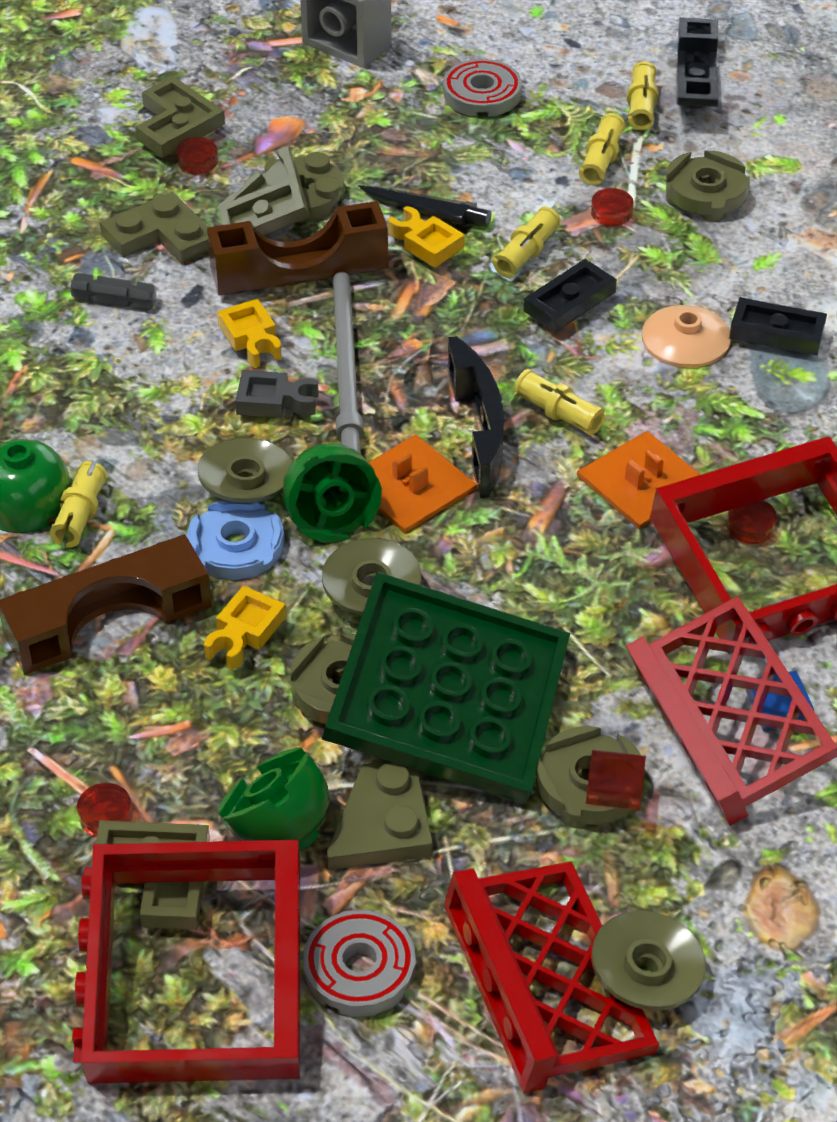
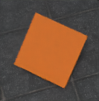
M649 431L640 434L577 471V477L639 530L652 523L650 515L656 488L701 475Z
M416 434L369 462L374 468L382 487L381 506L378 512L404 534L477 490V484Z

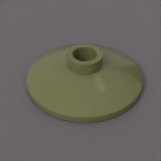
M235 438L212 446L201 456L198 463V478L202 486L209 493L220 499L236 503L261 502L283 492V479L292 460L282 448L271 442L255 438Z
M381 538L359 539L342 545L327 558L322 570V584L325 593L334 604L350 613L362 615L376 572L421 585V567L413 553L396 542Z
M631 911L617 915L600 928L592 946V965L601 984L617 999L637 1008L667 1010L678 1007L689 1001L698 992L704 980L706 959L701 944L687 927L661 913ZM640 968L648 969V970H650L651 972L644 971V970H642V969H640Z

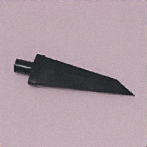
M357 185L374 199L404 208L409 206L415 208L418 212L448 220L454 224L464 225L472 223L488 227L491 221V210L478 208L477 203L463 202L384 187Z

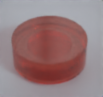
M193 137L186 139L178 145L176 150L178 166L190 174L207 173L213 170L219 161L217 145L208 138Z
M618 188L599 190L592 197L591 216L595 221L605 226L623 225L632 218L634 200L628 192Z
M764 500L729 510L727 529L731 536L740 542L747 544L763 543L769 540L775 532L777 513L773 506Z
M99 783L93 785L80 795L77 802L80 825L85 832L97 837L100 821H132L133 810L130 795L123 787L117 784Z

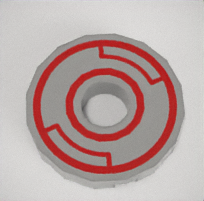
M466 60L449 69L443 79L445 102L455 111L467 116L477 117V112H488V117L499 116L511 111L521 98L522 80L519 73L510 65L498 60Z
M368 909L343 911L325 919L310 933L303 950L305 983L314 999L324 1006L327 1003L331 1007L338 1008L339 1014L350 1017L375 1016L395 1007L404 998V992L413 983L416 975L415 945L405 927L386 914ZM355 955L368 956L375 962L370 969L360 972L350 970L345 966V962Z

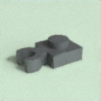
M242 370L235 401L236 415L282 418L284 409H292L299 415H314L316 413L315 398L319 396L318 381L311 378H303L292 383L288 382V373Z

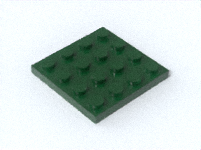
M376 572L322 740L526 804L532 791L570 633Z

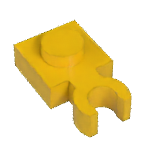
M409 206L403 208V221H399L392 216L388 218V233L396 239L404 240L405 250L434 268L465 248V234L435 216L426 221L422 220L420 213L415 208Z
M258 298L217 311L220 329L235 351L247 348V359L252 367H260L259 354L263 352L272 354L276 361L282 360L281 342L276 337V325Z
M243 585L216 617L217 630L210 633L204 641L205 658L211 660L218 651L229 650L226 654L227 668L230 670L238 668L244 660V648L246 645L260 650L285 620L286 604Z

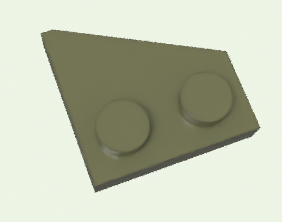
M288 146L281 148L276 153L280 160L263 175L256 171L245 181L240 190L230 194L218 205L222 225L251 221L255 229L260 234L265 235L310 217L294 155Z
M391 761L362 764L327 849L328 870L431 857L433 843L418 771Z

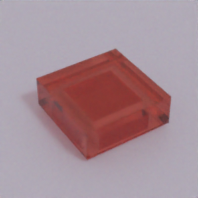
M592 750L586 804L640 810L646 756Z

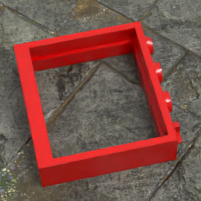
M830 436L656 488L650 519L704 613L731 600V597L687 523L814 484L818 485L837 515V447ZM837 584L749 613L768 642L788 634L794 636L802 635L816 625L834 619L837 620ZM735 616L719 625L716 629V634L719 639L738 641L743 625L738 617ZM750 637L748 643L755 645L754 641Z
M298 840L93 844L92 867H84V875L81 876L83 900H90L89 918H80L78 927L80 953H87L86 972H77L75 979L76 1007H84L83 1027H74L72 1032L74 1044L73 1063H81L87 1083L300 1079V854ZM275 880L274 1047L107 1051L115 885L120 883Z

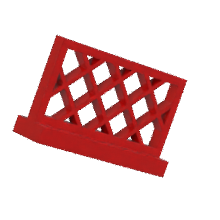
M739 596L650 644L642 636L626 645L638 674L730 826L749 816L745 808L746 806L837 757V745ZM735 616L738 617L743 625L738 641L714 638L719 625ZM750 637L754 641L755 645L748 643ZM683 645L698 647L692 666L671 663L666 654ZM709 649L733 653L726 673L702 669ZM744 655L763 658L767 661L761 679L737 675ZM774 674L780 682L772 681ZM680 677L687 678L685 685ZM698 680L722 684L715 704L693 700L692 696ZM733 687L757 691L750 711L726 707ZM768 693L789 696L792 702L787 717L761 713ZM799 712L805 721L797 720ZM703 715L711 716L708 723ZM722 718L746 723L739 743L717 739L716 733ZM757 725L782 729L775 750L750 746ZM793 731L815 735L821 746L803 756L786 752ZM726 753L735 755L733 762H731ZM746 757L771 762L766 776L748 786L745 785L740 773Z
M572 861L479 879L474 868L453 872L444 908L523 1094L545 1089L550 1077L656 1053L659 1043L643 1009L628 1005L619 999V1003L615 1002L617 998L612 994L607 998L579 984L586 968L595 972L591 958L592 946L598 931L603 925ZM563 882L570 899L567 905L564 906L537 893L543 885ZM504 893L521 901L522 904L515 916L494 907L489 896ZM529 906L558 919L551 934L522 920ZM565 923L587 933L591 941L587 951L558 938ZM514 933L543 947L535 962L513 952L509 941ZM550 951L579 965L572 980L542 966ZM534 979L564 993L556 1009L533 998L529 988ZM571 997L601 1011L594 1028L563 1013ZM609 1015L631 1026L636 1039L621 1042L600 1030ZM555 1027L586 1041L582 1051L559 1055L551 1038Z

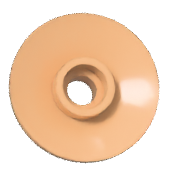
M675 305L660 309L645 321L642 329V342L646 350L660 362L678 368H701L716 363L728 352L731 339H729L730 329L721 317L707 309L691 305Z

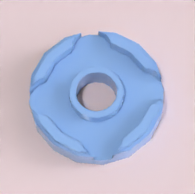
M226 500L217 501L209 505L208 511L200 517L197 513L191 520L187 531V538L208 574L221 579L240 580L252 578L269 570L281 557L285 544L284 530L280 517L275 512L273 515L265 510V505L260 502L236 503ZM232 534L246 536L244 540L238 542L225 540L227 536Z

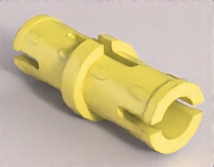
M642 61L633 66L631 73L632 84L627 89V102L630 105L628 123L636 130H646L653 125L654 107L658 102L659 91L655 86L657 69L652 63Z
M614 113L605 114L600 120L596 134L592 135L586 145L587 155L579 169V177L589 185L602 183L609 164L618 155V142L626 128L624 119Z
M543 206L526 225L516 228L511 234V241L494 257L492 262L495 270L503 277L513 278L529 258H535L542 252L544 242L561 225L559 214L554 209ZM530 237H532L531 240H530L524 247H522L523 244H524Z
M530 369L524 370L515 383L514 391L516 392L514 394L541 407L545 410L546 416L553 420L562 419L590 436L594 435L604 422L605 409L574 394L573 388L563 383L556 385Z
M92 461L82 462L77 469V474L71 487L64 490L60 498L62 502L59 503L61 510L50 529V537L56 544L61 546L66 533L70 532L66 547L71 548L78 545L86 522L95 516L99 504L97 497L108 477L107 471L99 463H96L92 475L88 476Z

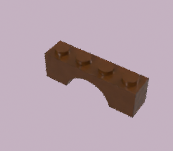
M378 201L335 207L330 220L321 230L305 239L292 242L275 241L263 236L255 229L251 221L207 227L210 268L218 296L275 286L280 287L312 280H324L334 277L335 274L341 272L349 275L388 268V226Z
M184 534L0 599V619L3 633L23 674L26 675L72 658L74 640L79 631L92 619L104 613L116 610H138L154 615L164 623H169L212 607L209 574Z

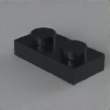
M584 259L525 297L524 312L556 333L616 293L617 279L587 259Z
M739 297L731 323L729 339L818 356L827 313Z

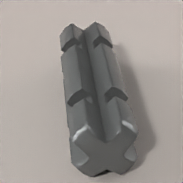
M85 273L74 274L71 281V296L75 299L89 301L90 297H94L95 302L127 307L130 306V303H134V308L147 310L152 309L156 301V286L152 283L137 282V286H135L132 280L97 276V280H95L92 274Z

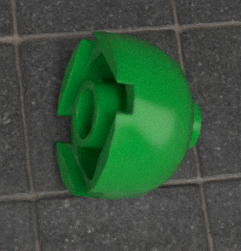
M18 439L0 444V530L27 533L48 527V519L56 516L61 510L59 503L62 502L60 498L64 490L71 487L69 471L64 460L54 449L38 440Z
M339 443L319 444L303 451L290 464L283 479L282 496L290 519L306 537L323 543L342 542L351 538L346 533L356 531L361 525L365 529L373 521L381 506L382 487L374 468L355 449Z
M296 747L265 760L257 766L262 774L249 786L243 778L240 779L222 799L218 813L224 820L227 828L239 841L298 840L300 851L308 847L318 837L319 830L317 828L323 822L330 802L329 789L315 760L308 752L305 753L302 748Z

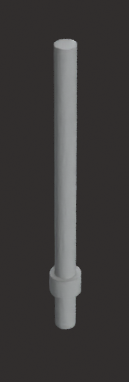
M341 272L333 277L340 414L336 418V436L342 445L353 448L361 454L360 440L364 436L363 417L358 413L350 276Z

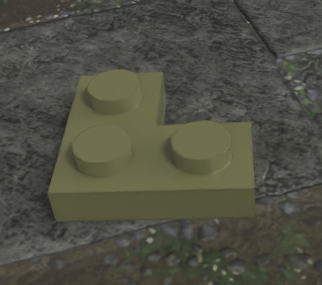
M172 76L142 92L143 106L155 113L156 116L136 126V136L140 143L164 158L225 124V113L223 109Z
M173 191L100 222L101 236L122 258L158 242L181 264L209 253L208 226Z
M100 821L96 844L210 842L209 825ZM204 882L145 883L140 909L141 927L198 930Z

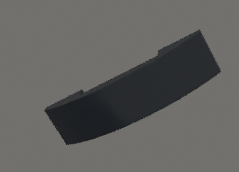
M679 17L676 105L718 107L717 19Z
M448 337V374L455 401L474 400L481 431L472 432L471 465L479 497L488 498L496 486L502 466L504 411L501 394L491 371L482 358L459 337Z

